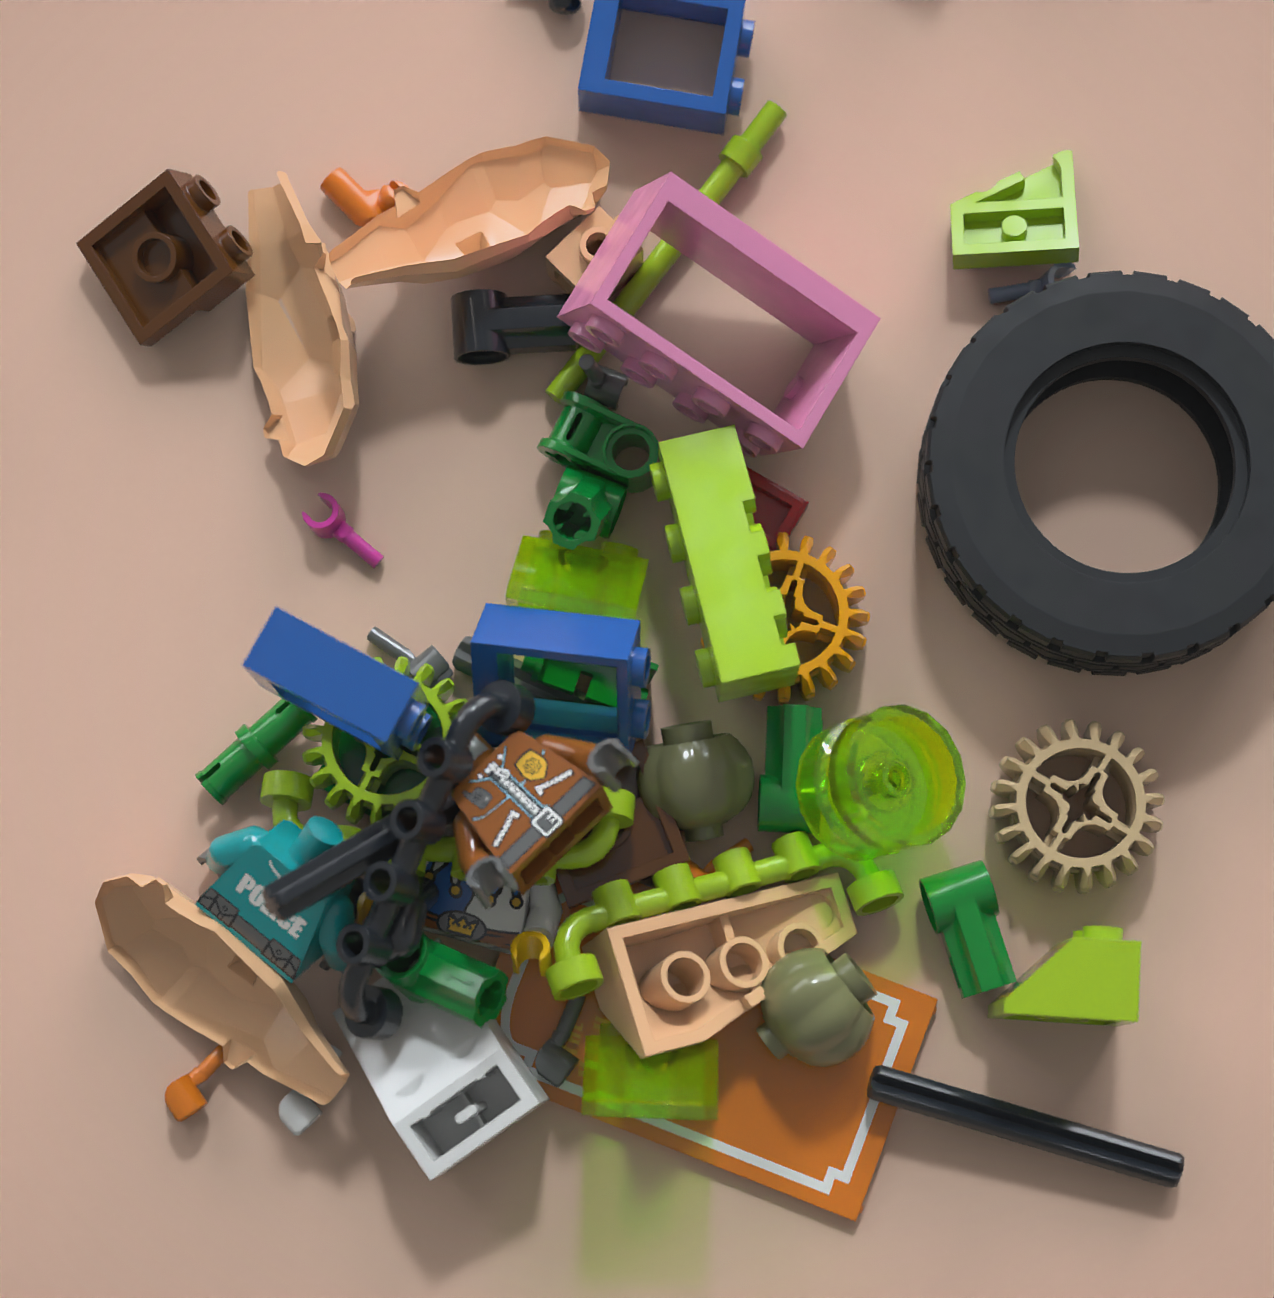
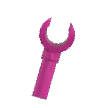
M318 493L317 495L322 502L332 509V514L326 521L315 522L308 514L302 511L303 520L309 528L320 538L330 539L335 537L339 542L347 545L371 567L375 568L384 556L354 532V529L346 523L345 512L333 496L327 493Z

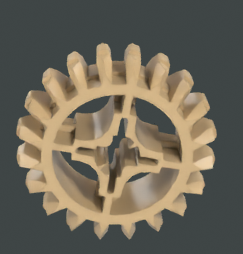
M1066 719L1062 723L1060 730L1061 740H1058L1054 730L1048 724L1040 726L1037 729V739L1041 749L1031 740L1022 737L1015 744V747L1024 763L1005 756L999 763L1001 770L1013 778V782L994 780L990 786L992 793L1008 798V803L992 806L988 810L989 817L995 820L1009 818L1011 825L994 835L996 842L1002 844L1016 838L1021 846L1010 854L1008 862L1015 866L1028 855L1036 862L1030 868L1027 876L1032 882L1039 881L1044 876L1047 868L1054 870L1051 879V889L1056 892H1061L1065 889L1070 874H1074L1075 887L1079 894L1090 892L1093 884L1092 872L1095 873L1099 883L1105 889L1110 888L1117 883L1116 873L1112 864L1128 876L1134 874L1139 867L1129 850L1142 856L1152 854L1155 849L1154 845L1150 840L1141 835L1140 832L1157 833L1162 830L1164 824L1158 817L1146 814V809L1160 807L1165 803L1163 794H1145L1143 787L1159 777L1157 770L1148 769L1138 774L1133 766L1144 757L1145 751L1141 747H1137L1126 756L1121 754L1118 749L1125 740V734L1119 730L1115 731L1108 738L1106 744L1100 742L1102 728L1101 723L1097 721H1092L1088 724L1083 739L1079 738L1078 726L1074 719ZM1076 756L1092 760L1087 770L1076 781H1066L1055 775L1049 778L1036 770L1043 763L1058 757ZM1108 772L1115 778L1124 796L1126 808L1124 823L1117 820L1119 814L1110 809L1103 798V787L1108 778ZM1091 782L1084 794L1086 799L1083 802V808L1086 812L1090 813L1089 817L1091 819L1088 820L1085 814L1067 825L1062 831V827L1069 818L1066 814L1070 808L1069 803L1062 799V793L1065 792L1069 799ZM1027 789L1036 793L1035 799L1045 805L1050 813L1051 823L1045 834L1044 842L1035 833L1027 815ZM1077 831H1087L1097 837L1105 835L1115 841V844L1106 853L1095 857L1077 858L1060 853L1066 842L1071 840Z

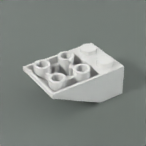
M440 938L434 940L438 943L443 944ZM419 958L412 962L408 970L411 969L417 963ZM384 977L372 985L387 987L395 991L403 1006V1018L400 1027L390 1038L385 1040L359 1038L348 1029L341 1007L333 1012L336 1021L392 1125L430 1181L448 1172L549 1100V1097L495 1019H491L480 1028L428 1003L420 1004L410 1001Z

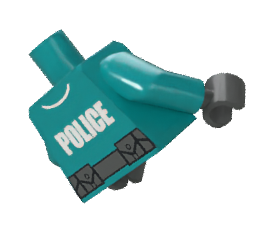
M313 816L308 820L303 829H300L292 821L282 820L269 831L253 825L219 836L213 840L206 851L197 857V861L201 865L207 863L210 870L218 875V879L199 897L195 905L231 932L248 949L290 983H293L323 955L324 958L319 964L320 968L325 971L332 968L343 974L347 963L343 962L338 956L336 942L341 930L349 924H354V904L350 900L349 895L355 881L286 921H279L273 914H269L264 906L265 900L262 894L264 887L270 882L342 842L343 833L331 820L321 816Z

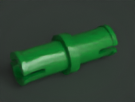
M280 699L250 728L243 724L235 732L238 738L202 771H198L195 776L214 799L221 805H224L228 801L227 799L263 766L270 770L279 762L276 755L303 731L305 725L316 722L318 718L288 701Z

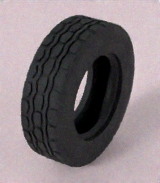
M1121 270L1088 273L1086 278L1078 279L1075 275L1044 285L1041 292H1029L1007 305L1003 310L1004 313L994 315L972 336L970 343L963 347L948 371L935 398L921 439L916 482L919 487L917 499L922 527H925L928 534L926 537L928 547L937 568H942V571L946 574L944 581L962 606L967 604L974 611L971 616L995 637L1000 634L1003 638L1008 639L1007 645L1035 660L1039 656L1048 660L1047 664L1077 673H1080L1083 669L1091 671L1092 675L1125 676L1127 672L1140 675L1169 669L1172 667L1171 665H1182L1222 645L1274 601V339L1260 324L1255 326L1248 320L1250 315L1223 297L1218 300L1211 296L1210 291L1181 279L1178 282L1167 280L1166 275L1134 271L1132 275H1123ZM1098 380L1125 381L1145 386L1168 397L1193 419L1211 449L1218 478L1217 505L1214 517L1204 540L1194 552L1178 562L1163 568L1138 573H1119L1093 568L1078 562L1064 554L1043 536L1028 515L1020 497L1015 475V450L1022 423L1047 398L1068 387Z

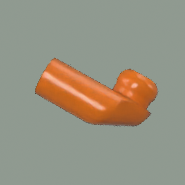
M339 167L323 180L320 190L354 224L363 227L377 215L396 206L394 189L401 186L409 187L403 182L392 180L389 185H383L381 189L365 191L343 168Z

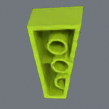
M735 424L659 442V462L649 464V470L657 502L669 500L675 523L664 526L665 537L672 563L684 561L690 586L679 588L687 625L699 624L705 648L694 650L703 689L715 686L718 703L794 685L801 664L795 643L786 645L783 638L788 637L785 620L787 613L780 589H777L776 586L770 587L768 575L772 574L770 551L761 524L754 523L752 513L756 512V502Z

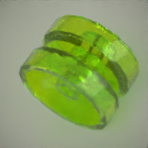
M903 704L876 708L863 713L857 718H850L833 724L812 737L800 757L795 785L800 812L813 836L833 854L858 862L881 859L898 854L902 850H910L932 844L949 832L963 808L966 779L961 755L948 731L929 713Z

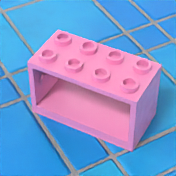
M672 172L633 192L557 315V318L571 327L568 334L574 341L596 353H601L604 349L624 362L620 368L621 371L638 384L647 388H653L655 384L675 397L672 405L683 415L699 423H705L708 419L720 428L735 424L742 453L752 458H756L758 454L764 456L804 448L881 319ZM649 232L658 236L814 344L796 376L788 384L784 396L774 412L768 410L608 300Z

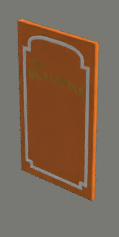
M556 876L555 886L562 907L559 928L569 915L595 904L592 900L569 909ZM639 882L630 885L633 894L654 889ZM604 930L585 936L579 947L580 954H583L581 947ZM552 946L550 950L553 965L555 964L554 949ZM500 952L495 968L504 972L509 978L506 987L507 1001L495 1020L549 1097V1101L853 1221H856L858 1215L863 1211V1200L898 1107L872 1100L867 1096L870 1075L874 1067L879 1065L911 1073L930 1019L937 1011L936 1003L938 1001L937 998L862 970L877 991V995L867 1002L875 1015L870 1036L863 1048L845 1062L829 1067L810 1066L792 1057L790 1054H787L781 1060L773 1055L756 1030L757 1027L765 1022L760 1002L700 1044L641 1059L600 1010L595 991L583 995L586 997L570 1039L563 1047L577 1057L579 1061L560 1087H555L538 1074L535 1060L538 1051L551 1038L553 1031L556 1030L568 1000H554L547 978L540 975L539 959L530 958L525 960L520 966V973L515 974L513 972L511 955Z

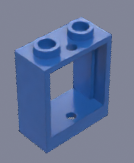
M594 0L578 84L579 111L724 135L727 114L739 116L745 79L734 77L737 56L749 58L753 40L755 21L744 19L746 0ZM622 9L725 26L713 97L609 80Z
M492 603L485 604L470 642L473 697L479 695L488 684L497 680H505L515 684L514 655L616 667L617 708L534 698V719L524 733L533 739L549 734L595 744L612 738L617 739L631 754L636 739L647 738L651 721V701L641 699V687L646 688L649 680L651 650L650 648L641 647V620ZM482 726L477 731L495 748L508 738L489 732Z
M275 606L242 664L245 670L263 689L397 761L405 748L412 751L418 748L432 722L433 716L426 713L430 703L419 682Z

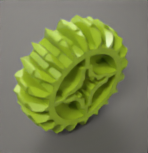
M400 656L395 662L394 670L407 677L410 675V662L407 657ZM373 657L377 661L384 664L381 657ZM425 663L419 668L413 680L419 682L430 703L428 707L440 719L444 739L456 714L468 701L463 698L445 704L447 699L453 694L455 684L450 678L441 680L432 689L429 688L435 671L433 666ZM327 722L324 723V726L310 724L303 727L302 734L306 739L321 742L320 747L311 748L302 753L303 761L307 765L313 766L325 764L324 768L313 774L310 778V783L315 789H323L332 784L336 785L328 793L324 801L331 810L341 807L348 799L351 800L346 812V820L349 823L356 825L362 819L366 810L370 809L372 810L370 816L371 825L387 816V813H392L394 807L399 802L406 799L415 800L420 796L426 779L418 786L402 793L391 795L376 793L381 785L385 786L391 775L400 769H412L421 773L417 765V757H415L421 744L415 751L409 749L411 754L403 751L397 761L392 757L388 759L381 758L382 752L354 738L355 741L366 747L367 753L365 763L361 768L364 774L358 786H356L345 776L339 760V740L343 731Z

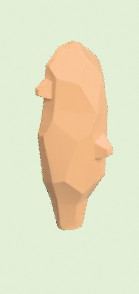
M548 136L515 146L481 152L445 173L419 192L404 186L394 189L396 206L377 215L365 226L333 248L329 253L330 265L339 283L348 289L395 282L434 283L462 278L515 258L556 228L582 215L594 212L595 205L608 189L610 161L593 145Z
M278 171L277 175L281 183L273 187L251 189L248 192L249 244L253 255L248 259L247 263L255 274L254 277L246 282L253 367L262 383L272 413L263 428L264 437L279 440L283 457L303 466H310L335 458L339 454L359 407L357 352L352 333L356 331L354 319L347 311L343 290L330 265L326 244L321 242L310 226L286 172ZM279 299H282V302L293 322V325L297 333L295 332L293 326L291 325L289 319L287 318L285 312L279 304Z
M131 873L103 881L94 903L107 950L133 976L154 1004L190 1028L223 1046L224 1063L229 1068L234 1069L248 1062L264 1075L319 1104H327L336 1096L346 1083L350 1073L318 1027L307 999L294 982L290 983L247 948L231 932L195 905L196 902L168 882L163 881L160 877L155 878Z

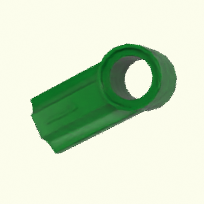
M568 465L561 477L554 497L547 506L543 522L552 533L553 543L574 550L581 543L595 541L598 536L609 539L623 508L628 487Z
M797 704L767 706L764 774H760L758 789V832L792 833L805 831L807 834L823 833L825 777L820 776L823 728L822 708Z
M978 860L920 878L919 888L925 910L934 932L942 936L949 964L961 998L963 999L1017 982L996 916L999 915L996 893L983 861Z
M424 933L422 934L420 947L413 955L408 958L401 956L393 962H387L384 966L376 968L381 976L410 1001L420 1004L428 1003L480 1028L491 1019H497L507 1001L506 987L509 978L504 972L429 939ZM419 958L417 963L411 969L408 970L412 962Z

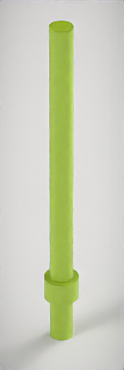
M767 101L741 136L733 135L718 155L721 160L720 164L699 191L719 205L740 177L748 178L762 160L763 156L760 151L787 117L786 112L776 103ZM661 239L614 300L613 304L633 317L682 253ZM580 345L545 390L547 395L563 406L560 400L564 392H576L587 378V375L579 366L581 356L589 354L598 363L607 351L603 349L601 353H596Z

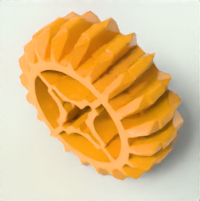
M779 532L776 539L777 550L770 551L772 572H788L780 591L784 604L788 593L791 591L794 593L790 606L793 609L791 619L800 623L796 628L791 623L789 624L787 630L788 637L783 638L786 645L797 641H804L814 644L815 640L829 643L828 647L820 655L800 665L794 685L798 684L801 697L807 702L815 697L813 678L816 677L823 687L828 690H833L837 686L838 680L830 667L831 665L847 673L853 670L856 662L843 648L850 650L864 649L867 641L866 637L849 628L867 625L870 620V613L862 609L849 608V606L862 601L865 598L866 591L863 586H854L847 589L842 587L843 584L850 580L855 570L851 564L843 565L835 572L829 569L836 555L834 548L831 546L823 550L819 559L810 556L814 541L812 537H803L798 552L788 550L789 536L786 532ZM806 578L819 586L829 599L834 612L835 624L823 621V615L810 610L804 603L802 592ZM703 638L700 641L702 649L705 648ZM790 686L777 689L778 704L789 703L791 695ZM766 692L752 695L753 700L762 701Z

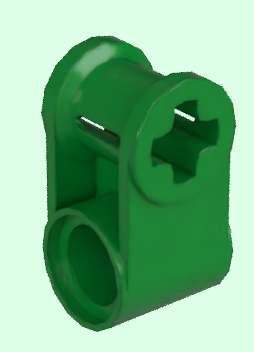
M565 391L560 400L564 408L549 438H541L537 446L538 451L563 467L572 465L628 487V493L643 492L652 487L649 464L659 462L658 440L653 432L644 425L610 411L607 407L585 395L573 391ZM627 447H639L649 454V459L645 465L636 470L623 469L615 462L617 455Z

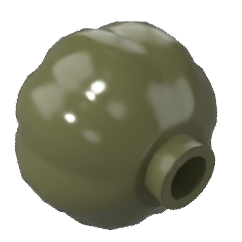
M711 720L660 728L663 743L647 747L649 757L644 766L643 773L640 767L637 766V790L643 804L658 819L660 817L656 806L675 819L678 829L684 830L686 842L702 841L724 836L722 824L727 823L743 811L753 793L755 785L754 768L746 748L730 733L713 734Z
M822 948L800 949L788 953L768 970L766 977L762 981L765 999L760 1002L765 1022L757 1027L756 1030L765 1045L777 1059L781 1060L787 1054H790L792 1057L810 1066L829 1067L845 1062L863 1048L870 1036L875 1015L867 1002L877 995V991L848 953L845 952L834 960Z

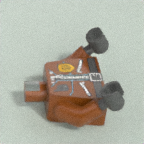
M516 731L494 749L478 732L475 734L469 748L474 760L472 771L464 781L454 788L451 794L460 809L451 825L459 867L466 876L467 884L486 910L493 907L489 898L496 889L502 886H509L513 892L517 890L523 896L613 809L603 786L597 780H601L612 792H618L622 788V784L614 777L616 773L624 766L633 765L636 768L639 765V761L617 739L611 738L595 744L549 734L533 739L522 731Z

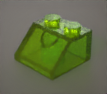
M540 530L538 538L523 535L507 585L506 604L518 607L639 620L649 572V559L638 557L639 550L637 548L621 543L602 542L600 550L577 546L574 550H570L553 543L550 530Z
M601 1023L600 1036L586 1035L581 1115L590 1117L718 1120V1040H705L700 1044L641 1059L612 1023Z

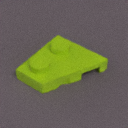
M1063 150L1054 154L1053 165L1026 178L1023 177L1020 171L998 181L988 191L974 192L950 204L953 270L1079 262V237L1072 150Z

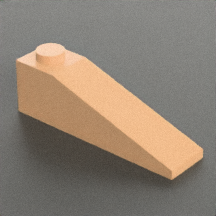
M837 872L609 927L581 948L583 954L591 953L595 955L604 979V983L594 990L600 1010L638 1056L643 1059L700 1044L764 1000L765 995L762 981L766 977L768 970L788 953L805 948H822L829 954L858 934L839 873Z

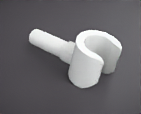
M331 1045L337 1056L340 1058L343 1053L338 1048ZM295 1090L289 1092L282 1099L279 1106L280 1120L296 1136L302 1134L323 1113L310 1098Z

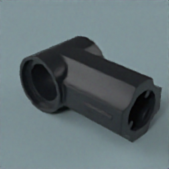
M475 289L456 293L451 297L454 360L467 365H489L508 360L510 354L576 351V342L568 334L571 327L557 318L571 293L507 297L504 292L491 289Z

